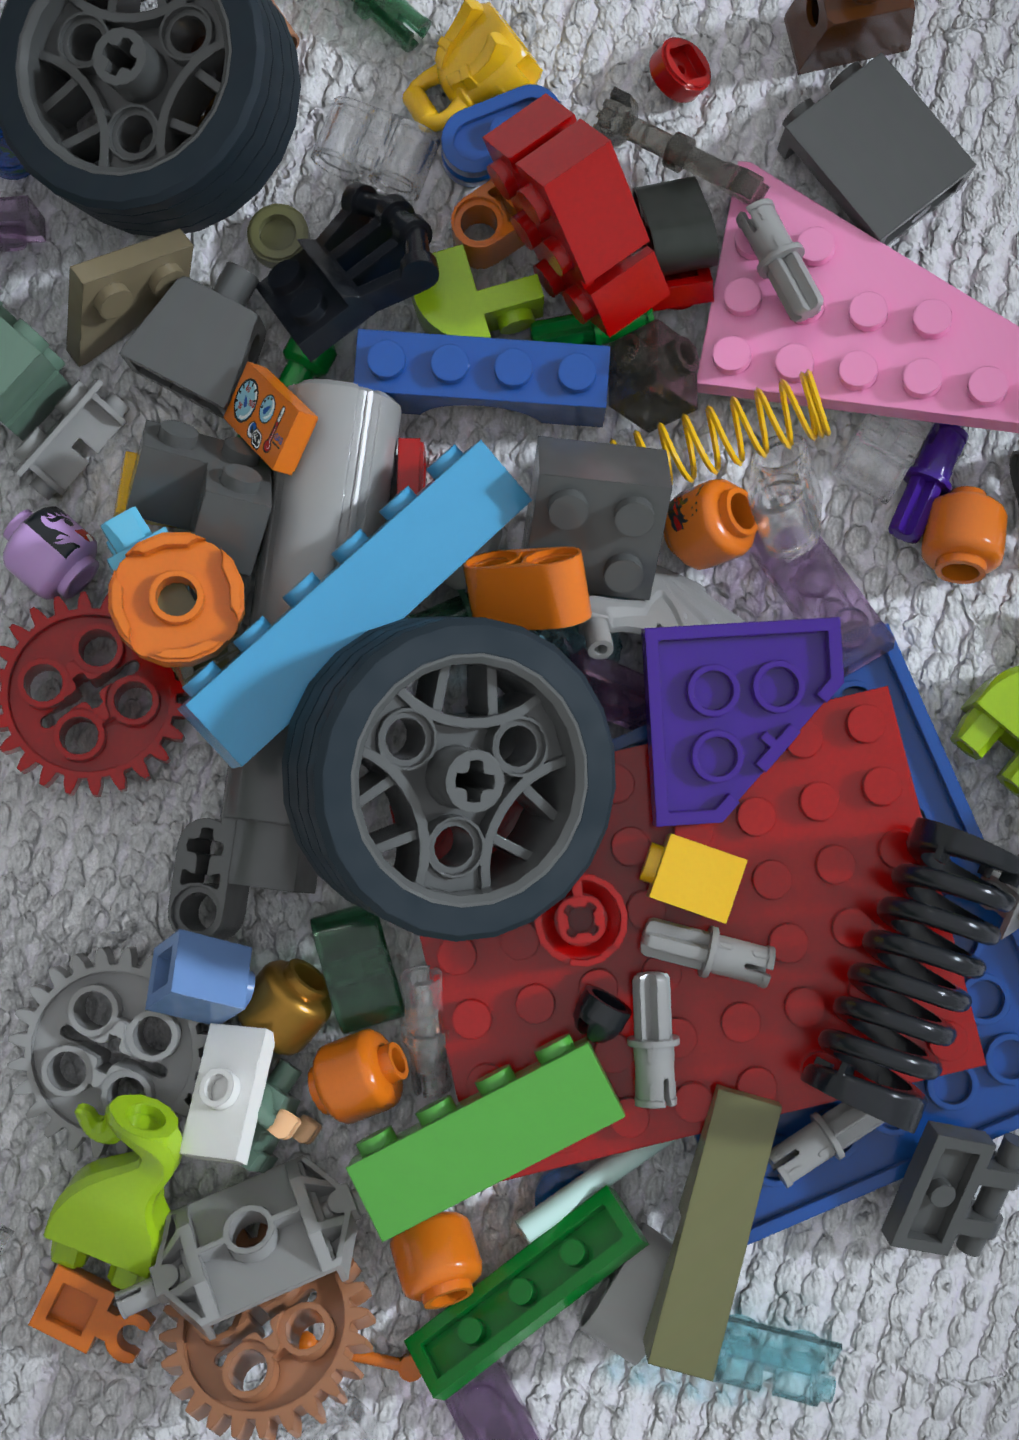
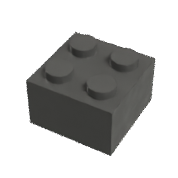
M538 436L529 493L532 501L527 507L522 549L546 547L579 548L582 551L589 594L650 600L672 493L667 450Z

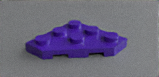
M840 617L641 629L653 826L722 823L740 803L738 800L763 772L769 770L801 733L800 729L821 705L827 703L844 684Z

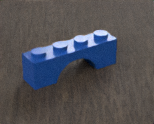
M358 329L353 383L358 384L360 387L386 393L401 406L402 414L421 415L428 410L446 406H485L523 413L544 424L603 428L607 407L611 346Z

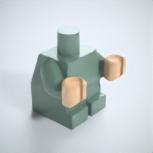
M282 1058L266 1081L247 1165H241L248 1171L265 1173L273 1168L278 1160V1157L273 1152L280 1139L289 1140L293 1138L301 1144L308 1145L315 1140L322 1129V1125L305 1114L301 1115L300 1118L297 1116L296 1111L301 1101L289 1092L301 1076L302 1071Z

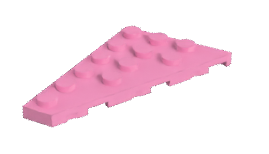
M738 161L714 285V302H711L696 379L697 393L755 400L754 390L757 387L763 391L768 402L781 403L779 381L782 378L788 382L800 406H808L799 374L801 371L806 373L807 369L812 371L824 409L1019 433V326L753 163ZM769 198L773 201L775 210L792 241L801 243L805 249L802 260L824 298L821 311L812 318L798 323L791 320L769 278L764 279L757 272L759 261L742 229L736 223V218L740 212H745L749 219L752 218L745 207L757 200ZM787 396V402H788V404H791V402H790V400H789V398H788V396Z

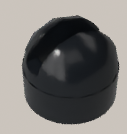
M587 985L577 1001L573 1013L575 1028L581 1034L587 1033V1038L590 1041L605 1043L614 1039L623 1030L632 1015V1010L623 1001L609 992L592 985Z

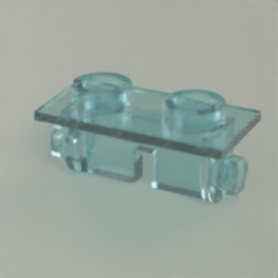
M732 1314L729 1315L713 1382L759 1392L763 1383V1371L773 1373L772 1396L808 1404L812 1407H818L820 1401L831 1404L835 1394L836 1378L828 1374L842 1351V1343L819 1338L816 1334L809 1331H789L757 1323L745 1315Z

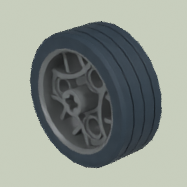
M7 0L0 17V127L6 143L30 175L54 194L98 221L132 235L156 237L179 228L184 234L201 231L233 215L261 191L282 161L296 126L301 82L295 44L283 15L271 0H157V8L140 12L141 2L146 0ZM206 35L203 45L197 51L191 53L193 44L200 37ZM216 95L211 110L199 127H197L203 112ZM94 109L98 123L78 132L77 122ZM150 133H153L149 146L142 152H139L143 139Z
M441 616L404 618L365 632L337 651L309 682L290 720L282 757L283 802L298 846L317 875L345 900L418 936L455 942L491 938L533 922L562 900L591 865L608 828L616 789L615 749L604 708L585 675L557 646L524 627L484 617ZM451 665H465L467 667L468 712L445 714L442 712ZM418 679L414 697L405 687ZM497 687L505 693L499 699H497ZM400 719L406 728V741L397 753L391 754L386 745V734L389 727ZM511 728L515 736V747L512 754L503 760L499 750L500 739L504 732ZM362 764L369 772L359 778L360 766ZM385 792L394 815L395 823L369 833L361 807ZM516 800L523 807V810L514 829L504 838L498 835L497 831L507 810ZM450 827L453 833L452 847L447 855L438 859L434 848L436 838L441 831ZM492 847H494V848L497 849V850L494 851L493 853H492ZM396 848L394 866H392L381 853Z

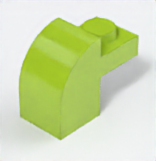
M463 244L432 253L438 262L439 280L430 289L411 297L419 324L423 331L428 334L491 338L490 332L499 330L503 335L515 334L530 328L535 319L543 317L544 294L538 274L477 291Z

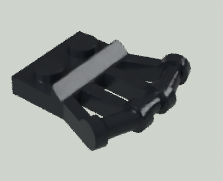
M359 182L351 183L342 194V209L317 239H298L297 241L303 249L291 259L284 260L274 266L268 276L258 283L256 289L310 362L376 312L430 289L439 280L438 262L436 257L430 252L429 247L433 233L431 226L421 215L415 213L413 206L402 195L389 194L383 196L377 194L376 190L370 185Z

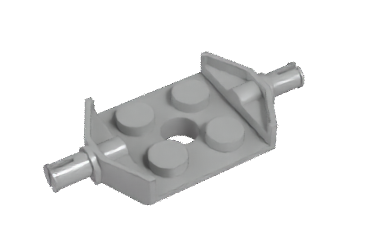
M299 1156L271 1168L265 1173L257 1174L169 1212L166 1216L156 1264L149 1267L151 1277L123 1290L115 1291L114 1296L117 1300V1307L122 1318L125 1320L129 1316L161 1303L165 1305L170 1303L174 1310L211 1341L217 1338L215 1331L211 1327L214 1324L337 1271L342 1282L348 1280L358 1228L356 1221L361 1219V1215L367 1213V1210L356 1188L350 1190L347 1182L343 1184L338 1183L307 1157ZM253 1223L268 1225L265 1237L255 1246L248 1248L236 1246L237 1236L246 1226Z

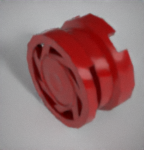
M583 874L562 900L535 919V928L541 945L552 957L569 966L589 967L604 962L619 949L627 933L628 913L622 896L609 882L592 874Z

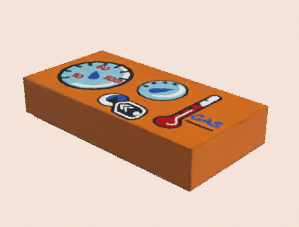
M247 361L223 417L272 470L291 476L295 472L318 421V416L270 370Z

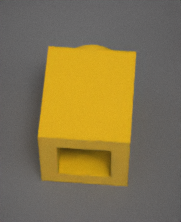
M670 833L666 835L663 846L651 843L639 880L650 883L646 894L647 897L726 924L748 860Z

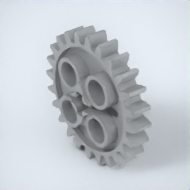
M110 946L97 949L95 966H93L90 959L84 953L71 956L73 975L60 965L51 967L48 973L54 988L52 989L42 984L31 986L29 992L39 1006L37 1008L23 1007L17 1009L15 1013L29 1027L28 1031L8 1036L9 1042L25 1049L24 1056L7 1063V1066L11 1070L26 1071L28 1079L19 1084L13 1092L15 1095L34 1094L37 1101L29 1108L26 1116L30 1119L46 1112L51 1117L44 1133L47 1138L64 1128L70 1131L67 1140V1150L69 1151L75 1150L86 1138H89L83 1132L74 1113L78 1104H89L100 1115H105L107 1105L119 1096L118 1086L123 1077L136 1079L143 1086L145 1096L161 1101L169 1106L174 1113H178L186 1118L188 1116L192 1100L190 1095L194 1091L208 1031H202L200 1022L145 1010L153 954L144 961L142 966L138 965L137 948L133 946L124 948L118 963L115 961ZM93 991L102 993L111 1003V1018L104 1026L94 1023L86 1014V1001ZM151 1016L163 1019L170 1027L172 1037L169 1046L165 1050L154 1049L144 1039V1024ZM65 1025L72 1026L80 1034L98 1043H106L118 1037L121 1039L119 1050L123 1054L140 1060L159 1063L166 1067L167 1074L164 1077L159 1076L147 1066L131 1058H125L115 1064H111L109 1062L111 1058V1051L98 1044L95 1045L87 1041L74 1040L67 1037L63 1033V1028ZM65 1052L77 1054L85 1063V1078L79 1085L70 1083L61 1073L60 1062ZM178 1121V1128L181 1131V1127ZM91 1139L93 1158H99L106 1153L109 1145L101 1144ZM123 1141L115 1144L118 1154L133 1151Z

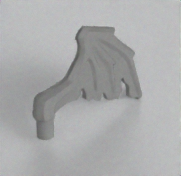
M657 565L650 600H622L596 595L589 596L592 616L587 621L578 624V631L580 635L585 636L588 655L591 658L601 660L613 653L614 647L611 633L628 632L641 635V629L743 623L745 621L706 593V588L701 584Z

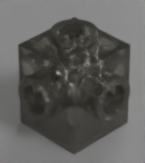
M657 318L609 343V346H611L608 378L609 407L648 433L658 429L657 424L659 421L665 426L681 418L683 413L688 415L698 410L697 370L699 368V357L696 347L688 338L679 335Z

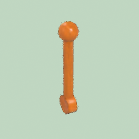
M304 1331L299 1341V1349H308L315 1346L320 1340H316L311 1332ZM376 1352L354 1354L352 1358L353 1362L398 1371L400 1377L407 1382H414L421 1377L410 1352L404 1354L401 1358Z

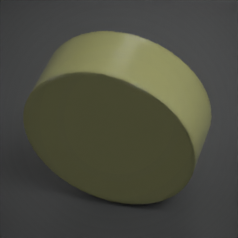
M271 204L261 208L250 220L247 230L248 242L255 258L262 265L270 269L284 260L291 259L303 249L297 241L298 239H311L307 223L302 214L295 208L285 204Z

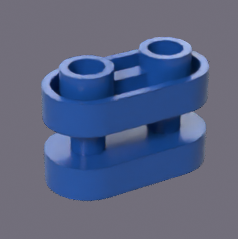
M528 84L460 110L452 115L443 128L441 138V158L447 175L454 182L465 187H479L488 182L491 178L488 174L487 166L493 160L482 137L545 93L559 102L557 97L543 86Z

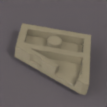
M180 228L70 266L66 351L79 367L88 364L138 327L178 278L182 276L190 278L193 244Z

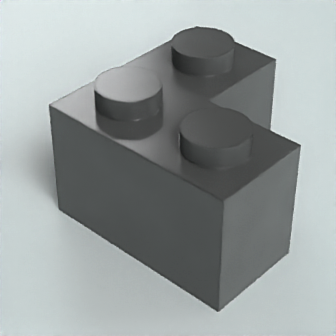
M146 419L129 484L126 510L136 506L145 520L189 530L190 533L206 538L207 542L214 544L220 550L222 549L234 560L239 573L251 576L272 508L271 468L243 438L228 437L222 440L200 434L193 426L181 421L164 420L158 423Z

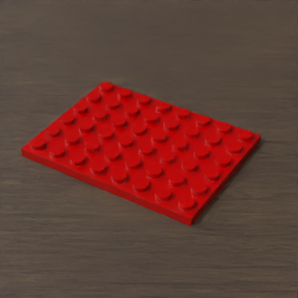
M888 686L830 699L827 703H823L800 729L801 733L769 770L759 776L738 800L740 803L722 823L653 826L648 743L615 751L616 789L608 828L591 865L584 872V874H592L609 882L622 896L628 913L627 933L619 949L604 962L589 967L569 966L552 957L540 943L535 928V920L491 938L455 942L420 936L458 1102L478 1093L479 1091L474 1082L486 1074L507 1064H510L514 1073L538 1062L534 1051L546 1043L568 1033L573 1042L586 1037L587 1033L581 1034L575 1028L573 1013L576 1003L587 985H592L609 992L623 1001L632 1010V1015L625 1027L614 1039L605 1043H594L589 1040L623 1106L625 1117L502 1181L701 1134L716 1084L778 1101L782 1106L781 1114L839 1101L803 1082L800 1079L805 1066L813 1064L816 1057L834 1064L833 1069L839 1070L842 1062L825 1052L818 1044V1037L825 1029L839 1030L877 1043L839 1019L833 1011V1004L835 999L840 996H852L882 1005L853 986L848 979L847 972L850 966L860 962L890 969L865 951L862 939L865 933L875 929L898 933L879 918L876 907L879 901L885 897L892 896L909 899L893 885L891 873L900 864L921 865L911 856L906 845V840L916 818H922ZM516 800L507 810L497 831V834L504 838L514 829L523 810V807ZM389 805L390 811H391V815H392L393 824H394V823H395L394 815H393L391 806ZM450 827L441 831L436 838L434 848L438 859L447 855L452 847L453 833ZM672 833L748 860L726 924L646 896L650 883L639 880L652 842L663 846L666 835ZM492 847V853H493L494 851L497 850V849L494 848V847ZM650 918H658L708 931L710 926H715L719 928L720 935L763 946H773L776 949L773 970L766 968L765 972L771 975V979L766 988H761L756 984L710 973L707 978H702L698 976V969L647 957L640 952L641 936L645 924ZM926 926L955 944L952 933ZM918 962L968 993L964 976ZM659 971L668 973L670 977L672 1034L680 1037V1045L674 1047L677 1105L673 1107L666 1106V1108L650 1109L635 1106V1061L633 1047L628 1046L627 1037L634 1035L632 980L640 972ZM908 997L952 1024L957 1031L955 1043L949 1046H939L901 1034L938 1058L943 1068L940 1076L987 1065L971 1006L969 1010L958 1013ZM856 1070L854 1071L853 1076L873 1082ZM894 1071L911 1083L925 1080Z

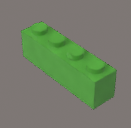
M569 1033L560 1036L534 1051L538 1062L514 1073L510 1064L502 1066L474 1082L479 1091L478 1093L456 1104L451 1095L444 1096L415 1113L419 1121L416 1125L398 1134H395L392 1126L389 1125L356 1143L360 1153L351 1159L346 1170L382 1242L625 1117L623 1106L587 1036L576 1042H573Z

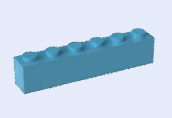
M482 440L463 453L456 444L451 446L426 469L433 478L430 483L417 494L407 486L379 511L386 520L381 527L369 537L360 528L331 553L339 564L323 579L320 580L313 571L310 572L282 597L290 608L275 622L270 624L262 615L233 641V644L241 651L222 669L212 660L182 687L190 698L177 709L231 768L244 766L290 723L309 682L337 651L368 630L404 619L532 501Z

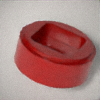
M679 37L667 39L650 58L649 68L655 84L667 97L676 102H692L710 84L711 71L706 57L696 45L686 39Z

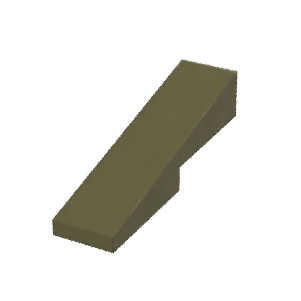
M716 1084L678 1208L681 1219L643 1337L648 1364L713 1382L782 1106L778 1101Z

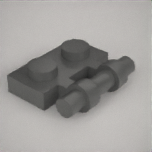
M928 1120L881 1229L889 1245L948 1256L958 1234L957 1248L969 1256H980L987 1239L992 1240L996 1238L1004 1218L1000 1210L1009 1190L1014 1191L1019 1187V1136L1012 1133L1004 1134L998 1150L995 1151L997 1146L986 1131ZM979 1185H982L976 1200H973Z

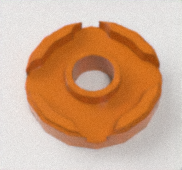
M162 532L137 542L125 554L126 558L119 563L117 570H114L108 584V611L121 640L140 658L163 667H193L217 657L235 639L245 615L244 583L234 560L222 549L220 550L214 544L207 542L206 538L190 532ZM173 583H182L190 586L197 595L194 607L188 613L180 616H173L163 612L158 606V597L166 586Z

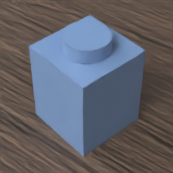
M179 929L154 948L145 1010L209 1025L210 1023L222 1024L245 1010L252 998L255 988V974L253 971H250L252 947Z

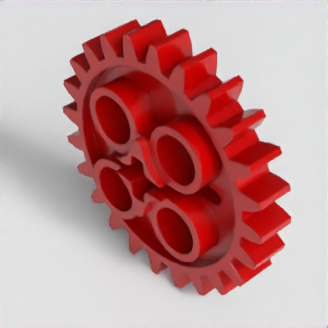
M86 591L80 592L77 609L73 610L68 609L60 596L54 597L55 615L49 618L35 607L29 609L35 627L27 631L21 626L11 624L9 628L19 643L15 649L0 646V657L7 662L5 669H0V709L3 710V714L0 715V732H11V735L1 744V752L9 755L23 750L25 753L17 766V769L23 774H27L39 765L43 766L39 784L45 788H49L59 775L64 776L65 793L70 796L75 795L82 780L88 781L89 788L94 797H101L104 780L112 778L114 784L122 793L126 792L128 785L126 773L132 770L144 780H150L151 776L146 764L147 760L153 757L165 764L171 761L167 752L161 746L165 739L183 743L185 740V736L179 729L173 726L174 719H186L177 708L182 705L178 703V698L188 696V694L183 690L180 681L176 680V675L172 668L163 667L140 658L121 640L108 611V594L104 598L100 609L93 608ZM98 637H107L117 643V652L108 664L92 666L84 661V650L91 640ZM129 663H139L138 671L132 675L120 678L114 683H110L99 692L103 703L98 707L92 709L87 702L79 703L64 714L53 726L49 728L42 726V720L45 717L62 711L68 706H72L83 697L79 689L83 683L90 681L95 688L101 687L115 677ZM45 671L59 673L62 677L60 693L49 701L34 700L30 694V685L33 679ZM142 688L152 695L150 710L144 716L137 719H129L122 716L118 710L121 696L130 689ZM80 722H88L95 725L98 730V740L95 747L84 754L68 752L65 745V737L68 730Z

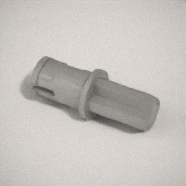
M764 198L749 204L745 208L752 218L749 219L745 212H740L736 218V223L742 229L759 261L757 266L759 276L764 279L769 278L791 320L798 323L814 317L821 311L824 298L802 260L805 254L804 247L801 243L792 241L771 199Z
M658 918L648 919L640 942V952L643 955L698 969L699 977L707 978L710 973L756 984L761 988L767 987L771 975L765 973L766 968L773 970L776 958L775 947L763 946L720 935L718 927L710 926L708 931Z
M659 971L640 972L632 980L634 1035L627 1037L628 1046L633 1047L635 1061V1106L650 1109L666 1108V1106L673 1107L677 1105L674 1047L680 1045V1037L672 1034L670 977L668 973Z
M842 1102L822 1116L817 1112L811 1114L810 1119L812 1122L771 1149L768 1162L774 1171L777 1169L779 1172L778 1178L784 1186L789 1188L793 1185V1182L833 1156L838 1160L844 1158L845 1153L843 1150L885 1122Z

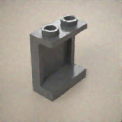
M881 52L863 67L859 62H854L845 68L829 87L831 92L818 102L814 103L809 98L796 106L782 123L785 129L777 151L784 159L796 153L857 228L889 246L961 190L977 164Z

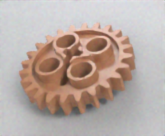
M260 1223L258 1235L254 1238L243 1228L237 1236L236 1246L242 1248L255 1246L265 1237L268 1225ZM352 1258L348 1280L342 1282L337 1271L239 1313L235 1315L232 1325L226 1331L216 1334L217 1338L211 1341L174 1310L171 1305L164 1306L163 1312L177 1322L176 1328L159 1334V1340L168 1348L177 1350L161 1362L162 1368L169 1374L180 1376L170 1387L171 1392L182 1401L190 1399L185 1411L198 1422L208 1416L206 1427L216 1435L221 1436L231 1425V1436L235 1440H249L255 1426L261 1440H275L279 1424H282L296 1439L300 1438L302 1434L301 1416L307 1413L323 1425L327 1420L322 1402L330 1397L334 1401L345 1405L348 1399L339 1383L343 1377L362 1380L364 1376L360 1369L352 1362L353 1355L366 1354L373 1351V1345L367 1338L358 1333V1330L370 1327L376 1323V1318L369 1309L357 1307L372 1296L371 1290L364 1282H354L362 1270ZM311 1292H317L316 1299L312 1302H307ZM271 1320L270 1325L273 1332L264 1338L265 1331L262 1326ZM315 1323H324V1333L320 1341L308 1349H299L302 1333ZM223 1355H227L223 1366H218L219 1359ZM267 1363V1374L264 1381L257 1388L244 1391L243 1385L247 1372L257 1364Z

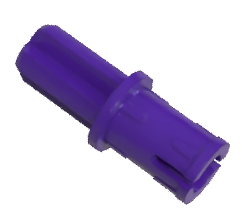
M934 422L930 424L918 457L913 466L907 467L903 473V479L907 486L888 528L889 533L893 537L911 544L919 542L927 525L934 499L950 493L952 484L949 480L953 473L952 471L969 438L968 433L960 426Z

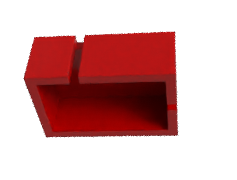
M547 93L482 137L493 160L487 166L488 174L501 195L507 200L511 199L517 212L510 218L513 228L525 246L530 250H534L539 260L533 266L534 273L538 274L540 284L551 297L554 298L558 294L563 296L568 308L580 323L585 324L590 320L610 338L671 295L655 252L650 247L646 246L631 256L633 252L648 243L650 239L610 139L581 118L577 121L573 112Z

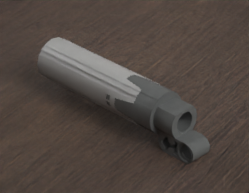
M308 379L288 386V389L318 416V421L292 476L274 470L271 471L272 508L260 545L249 626L262 615L270 624L275 622L290 608L282 598L312 571L320 580L323 579L339 564L331 553L361 528L369 537L386 522L379 511L389 502L402 414L401 406L386 393L360 387L355 383L330 379ZM289 724L244 766L231 768L228 765L220 820L200 818L189 823L181 832L177 844L168 904V920L175 932L182 929L222 940L234 936L242 927L245 918L249 887L315 894L318 875L295 840L283 802L282 757ZM212 841L223 843L222 855L210 854ZM205 875L219 876L220 883H204ZM207 896L213 900L216 906V916L209 928H206L199 919L200 904Z

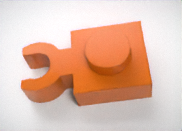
M58 1264L28 1325L85 1354L93 1347L96 1338L105 1341L106 1349L114 1359L130 1364L138 1357L141 1349L129 1344L124 1339L123 1327L134 1325L140 1330L148 1332L156 1318L150 1311L145 1309L124 1320L118 1307L113 1305L115 1301L114 1292L120 1291L119 1288L112 1286L111 1282L82 1268L70 1269Z

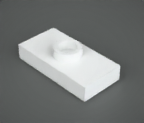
M210 1023L182 1136L180 1154L194 1159L247 1165L258 1120V1111L261 1106L275 1046L272 1031L267 1028Z

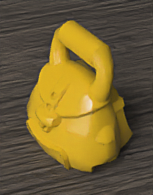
M464 0L449 30L437 42L436 64L422 72L409 84L402 99L423 133L430 134L442 131L449 118L460 110L523 85H537L543 69L490 2L480 3L476 0ZM437 85H441L444 93L451 101L449 106L440 113H438L425 93L428 89Z

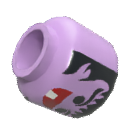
M56 506L45 507L35 513L26 509L16 515L4 531L3 536L8 540L3 552L5 567L36 595L44 599H54L56 596L70 599L81 592L97 573L99 568V562L95 559L97 555V541L68 514Z

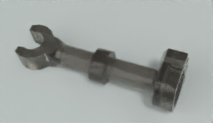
M615 86L610 93V99H605L602 104L603 109L599 110L596 116L598 121L593 125V128L610 139L614 148L620 147L628 140L661 157L664 167L676 173L684 169L712 183L747 206L757 200L764 199L770 188L763 183L764 178L759 174L731 162H725L694 146V138L680 131L672 135L638 117V103L633 96Z

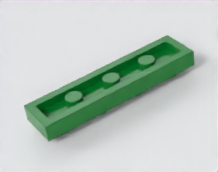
M607 1185L604 1186L554 1227L542 1234L473 1287L474 1292L471 1296L450 1305L404 1340L434 1399L443 1401L448 1399L649 1245L615 1189Z

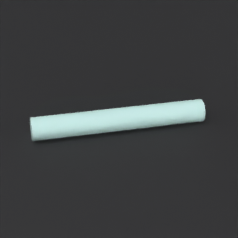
M675 1140L605 1157L517 1219L515 1223L530 1244L604 1186H612Z

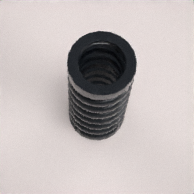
M921 817L916 818L906 840L908 852L921 865L900 864L891 873L893 885L909 899L892 896L885 897L879 901L876 907L879 918L898 933L875 929L865 933L862 939L865 951L890 969L860 962L850 966L847 972L848 979L853 986L882 1005L852 996H840L835 999L833 1004V1011L839 1019L877 1043L839 1030L825 1029L818 1037V1044L825 1052L842 1062L839 1070L833 1069L834 1064L816 1057L813 1064L805 1066L800 1078L803 1082L823 1093L910 1133H915L928 1104L927 1097L918 1087L894 1071L920 1079L934 1080L940 1076L943 1068L937 1057L901 1034L935 1045L949 1046L955 1043L957 1031L952 1024L908 997L958 1013L969 1010L972 1004V998L965 990L918 962L971 979H980L987 970L986 963L982 959L926 926L988 946L996 945L1001 938V931L998 927L958 906L936 891L966 899L1004 913L1012 911L1016 904L1013 894L960 867L951 861L950 856L979 864L980 867L977 873L985 878L990 879L993 870L1001 872L1000 882L1018 888L1019 857L960 829ZM856 1070L873 1082L853 1076L854 1071Z

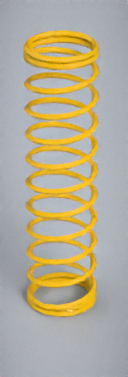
M807 369L806 373L801 371L799 374L807 400L811 428L788 382L782 378L779 381V393L787 439L765 394L760 388H755L754 398L763 449L738 399L731 396L730 408L739 458L730 445L713 407L707 404L705 412L712 441L715 468L705 453L689 416L683 413L681 420L689 454L691 476L683 466L664 424L659 421L657 424L662 449L667 450L672 485L673 473L670 454L684 479L691 483L695 481L697 467L693 443L708 470L715 475L718 474L721 469V460L716 430L732 461L741 467L745 461V451L739 418L757 453L766 458L769 453V441L763 407L779 440L785 448L791 450L794 441L787 396L808 438L816 441L818 436L822 439L825 435L830 436L831 430L812 371ZM635 430L633 435L636 447L646 448L640 432ZM611 438L609 443L617 444L616 440Z

